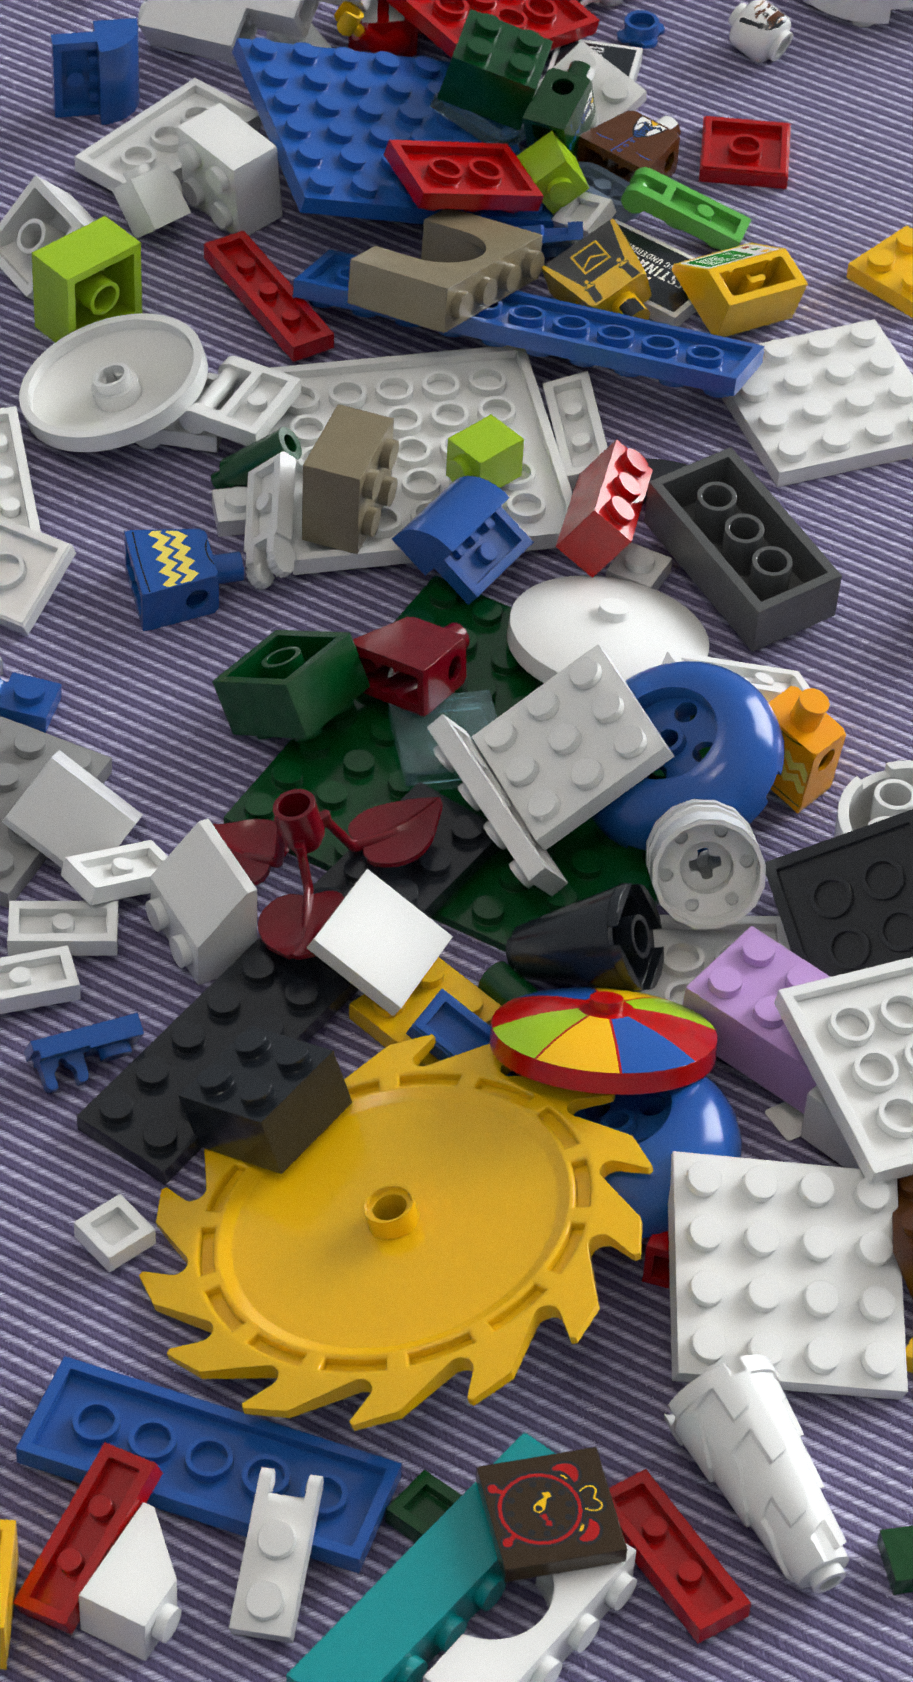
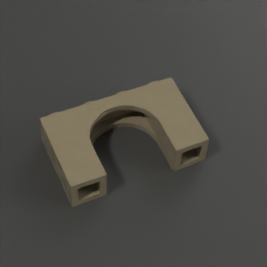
M443 209L424 219L421 259L378 246H374L350 259L347 303L445 333L538 279L544 265V255L541 252L543 235L457 209Z

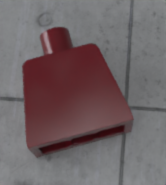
M405 617L353 639L370 687L363 693L423 717L432 712L465 682L466 649L469 647L470 639L465 628L458 623H450L445 627H440L416 617Z

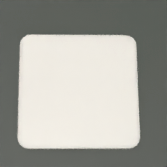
M787 1102L778 1104L765 1111L767 1117L786 1140L791 1141L801 1136L804 1118L802 1112Z

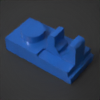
M134 1013L30 1041L24 1050L26 1062L32 1061L34 1069H38L44 1091L51 1094L59 1088L55 1077V1071L59 1067V1062L64 1065V1068L72 1071L77 1086L83 1085L89 1078L85 1058L99 1055L100 1062H107L125 1057L133 1053L131 1045H135L144 1035L139 1014Z

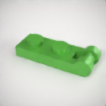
M641 167L634 172L630 185L627 186L621 197V203L628 212L636 214L645 211L665 221L670 227L683 230L705 241L710 247L722 251L739 246L752 220L648 167Z

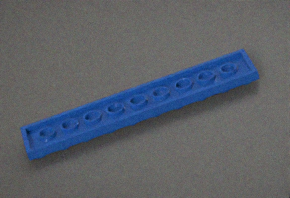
M329 249L294 279L293 297L309 300V303L315 307L329 308L336 306L349 309L354 315L359 317L380 316L394 319L396 324L403 327L419 326L347 303L350 259L357 255ZM515 291L445 333L438 331V333L447 337H461L464 335L481 339L483 344L491 347H504L508 345L525 349L527 354L535 357H548L552 355L569 359L571 364L579 367L597 365L614 369L616 374L623 377H637L640 375L658 379L660 384L667 387H694L702 389L705 394L717 398L734 397L762 365L765 348L763 345L520 291Z

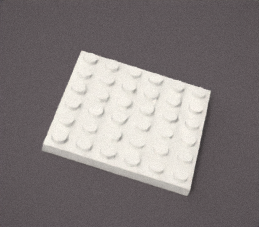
M507 345L504 347H481L271 367L274 370L301 379V394L268 433L269 435L282 427H287L295 433L302 448L300 459L295 461L292 540L289 541L296 552L293 575L413 563L395 544L392 538L452 483L450 478L446 476L448 438L491 414L524 438L522 476L500 488L510 497L501 507L534 542L526 551L556 548L555 546L573 493L525 349ZM338 404L394 418L393 439L399 441L398 456L392 468V477L398 480L394 501L390 507L384 505L375 536L373 538L367 536L358 555L302 540L303 464Z

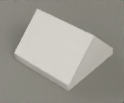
M59 750L50 758L3 819L2 823L62 868L65 857L118 847L143 814Z

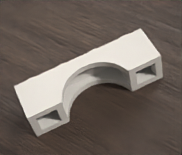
M626 1544V1562L536 1577V1587L544 1597L548 1611L534 1627L522 1634L505 1639H482L462 1634L425 1674L423 1682H555L561 1672L562 1662L573 1650L580 1653L592 1642L603 1616L611 1608L615 1611L620 1610L630 1599L637 1584V1579L633 1577L636 1550Z

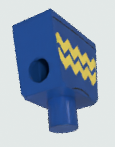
M201 529L124 531L125 570L143 631L213 614L219 609V584L244 581V565L240 551L213 555L207 534Z

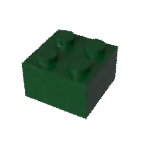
M470 9L437 99L520 131L523 124V116L533 99L553 41L542 37L535 31L523 30L500 21L499 18L492 14L480 13Z
M275 630L212 681L233 735L256 736L258 739H269L272 737L293 738L294 741L298 742L310 740L322 732L323 725L335 715L350 709L354 704L353 700L370 687L351 633Z

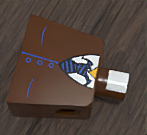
M626 111L579 136L577 162L597 164L629 183L634 172L641 167L651 168L670 178L675 173L678 164L679 136L681 133L679 124L670 116H663L659 120L654 121L636 111Z

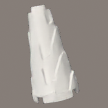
M753 1354L739 1357L746 1370L732 1375L724 1362L703 1373L680 1390L668 1404L672 1414L667 1415L664 1413L665 1421L677 1442L681 1446L684 1445L709 1482L715 1481L744 1525L753 1528L784 1576L791 1582L796 1583L801 1589L811 1587L815 1594L826 1592L837 1586L846 1577L844 1568L849 1558L843 1544L847 1541L820 1489L824 1487L823 1482L801 1439L804 1433L779 1383L780 1377L770 1360L764 1355Z

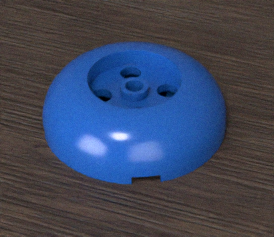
M696 661L661 664L641 671L625 680L675 757L657 769L662 770L666 779H648L650 776L648 775L591 818L599 829L611 840L626 849L628 846L646 850V841L655 822L672 806L691 799L719 801L735 808L749 824L753 822L768 803L766 796L775 781L776 775H781L785 754L784 739L779 721L762 693L748 680L727 668ZM696 714V716L694 717V719H692L691 721H689V720H690V717H689V716ZM705 747H711L709 752L702 759L699 750ZM701 848V849H699V850H697V851H698V852H702V851H705V850H708V849H707V848Z
M706 1076L695 1083L673 1090L649 1094L615 1095L614 1102L585 1108L574 1114V1116L632 1135L652 1164L653 1172L650 1175L613 1172L605 1178L610 1186L640 1216L642 1221V1239L669 1230L668 1199L671 1182V1154L673 1151L741 1158L742 1136L734 1110L722 1091Z

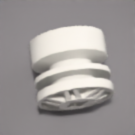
M691 799L672 806L655 822L646 841V866L660 905L674 920L694 929H720L739 922L756 906L765 887L766 864L750 824L735 808L716 800ZM707 848L710 854L707 859L708 865L698 867L695 860L698 857L697 850Z

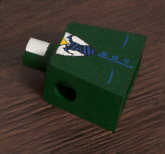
M572 61L567 71L557 68L547 71L523 116L527 148L550 131H553L577 160L579 136L590 130L595 116L592 87L595 71L589 64L582 61Z

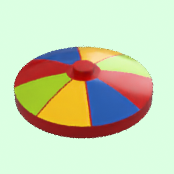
M559 988L526 994L500 1006L495 1011L491 1020L490 1049L497 1060L510 1070L546 1085L587 1093L635 1095L681 1088L695 1083L709 1074L716 1060L717 1033L713 1025L699 1013L661 997L611 988Z

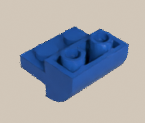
M137 18L93 21L92 32L50 34L55 118L99 115L101 125H107L127 118L137 109L140 101Z
M463 476L454 480L392 538L395 544L425 576L435 568L468 605L534 543L501 507L510 497L495 484L475 476Z

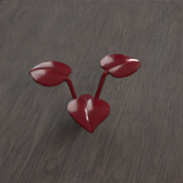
M293 789L281 794L273 804L274 821L250 819L226 824H213V826L254 886L266 880L271 867L279 868L283 865L284 857L289 852V849L296 853L303 885V895L287 894L270 902L259 916L258 931L262 942L269 950L289 960L292 958L301 960L316 956L307 949V946L344 899L343 895L337 891H324L314 894L307 854L314 852L320 847L325 835V828L351 852L363 850L365 859L369 864L382 868L398 867L417 860L428 850L435 837L443 805L440 797L407 799L378 805L357 815L348 826V835L332 820L329 810L319 812L315 797L311 792L304 789Z

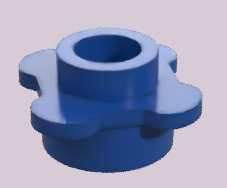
M645 10L632 11L626 15L624 28L617 32V39L621 43H628L631 47L652 49L657 46L658 36L664 34L665 26L659 22L658 17L652 12Z

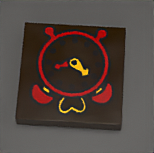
M596 1447L476 1467V1483L504 1583L626 1562L627 1546Z

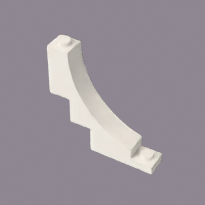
M147 0L140 7L138 26L150 45L237 65L232 54L237 38L254 40L257 30L263 29L305 39L320 1L339 6L343 1H349L358 6L362 11L367 12L371 0Z

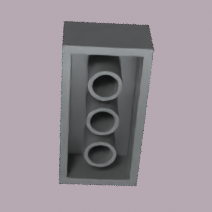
M732 447L649 481L644 518L645 524L752 652L835 616L842 575Z

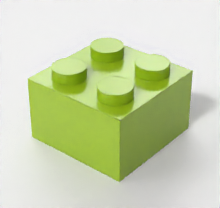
M103 216L31 253L35 327L55 343L68 334L94 322L121 315L142 313L141 242L108 217Z

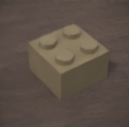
M340 404L336 406L303 464L302 540L358 555L367 536L372 538L375 536L380 523L381 511L384 505L388 507L392 505L398 485L397 478L392 477V468L395 465L399 451V441L393 439L394 418Z

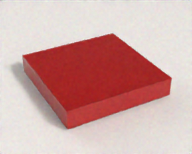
M704 116L698 182L787 189L791 124Z

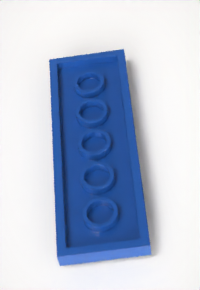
M67 1356L63 1357L16 1447L17 1463L81 1483L104 1442L155 1462L163 1474L146 1504L247 1537L259 1474L262 1467L275 1469V1485L272 1493L305 1498L306 1484L310 1475L323 1476V1490L310 1558L358 1574L402 1474V1463L244 1414L243 1412Z

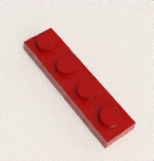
M244 230L204 243V259L293 362L334 348L333 331L305 299L293 297V286Z

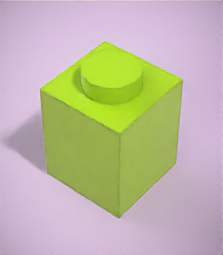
M550 131L517 155V158L543 194L542 202L553 215L560 208L566 206L590 189L576 158L553 131Z
M491 414L448 438L446 476L452 482L463 476L480 477L501 488L522 476L524 438Z

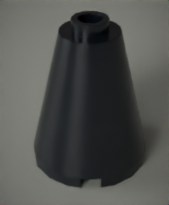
M622 883L520 924L514 928L511 937L506 943L508 964L523 978L528 980L634 992L651 990L656 987L661 977L664 963V946L655 947L653 930L662 929L660 915L654 899L645 886Z

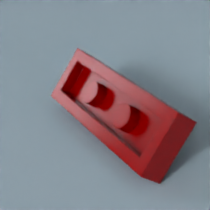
M104 1442L13 1601V1604L20 1613L68 1634H73L80 1622L79 1594L143 1502L147 1503L163 1474L155 1462Z
M647 1469L609 1487L625 1543L636 1550L635 1563L697 1644L749 1617L751 1607L749 1599Z

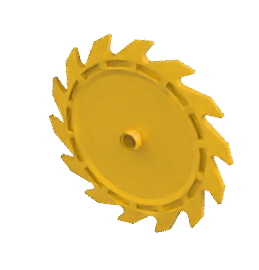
M430 1034L388 1045L345 1078L344 1081L352 1103L282 1174L204 1148L206 1191L203 1196L194 1201H187L165 1187L161 1189L156 1218L158 1228L187 1264L186 1268L175 1275L145 1271L139 1274L140 1280L157 1312L211 1333L203 1341L170 1348L167 1352L169 1360L201 1379H277L271 1386L242 1403L244 1414L292 1418L350 1396L368 1392L370 1395L349 1421L354 1431L402 1419L451 1377L461 1371H472L467 1399L470 1405L475 1406L514 1379L538 1326L546 1319L558 1318L562 1320L571 1344L579 1342L600 1309L592 1266V1255L596 1250L601 1247L611 1246L634 1261L641 1259V1218L610 1186L605 1178L613 1172L650 1175L653 1172L652 1164L632 1135L574 1116L579 1110L614 1102L615 1095L573 1091L546 1085L524 1076H507L512 1070L497 1060L490 1049V1044L430 1065L418 1066L436 1044L435 1036Z

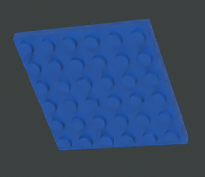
M255 38L254 40L236 39L232 54L268 139L277 146L278 162L300 213L424 224V219L443 210L428 211L417 207L384 156L388 140L504 143L510 146L516 156L522 153L508 126L437 99L450 64L448 61L434 60L427 56H419L417 58L395 56L384 51L377 53L360 52L347 47H338L336 49L315 47L305 42L289 44L273 42L266 38ZM543 202L540 205L539 211H518L516 213H508L502 210L468 212L463 209H457L515 227L543 225L544 228L554 227L553 221H551L553 215Z

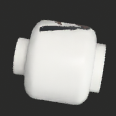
M754 0L748 5L744 2L740 3L728 20V24L732 26L729 34L730 43L757 63L765 62L768 59L773 62L778 60L793 39V33L790 31V18L767 0Z

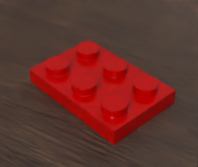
M388 140L384 152L385 158L417 207L428 211H437L439 209H463L468 212L502 210L508 213L539 211L544 197L508 144Z

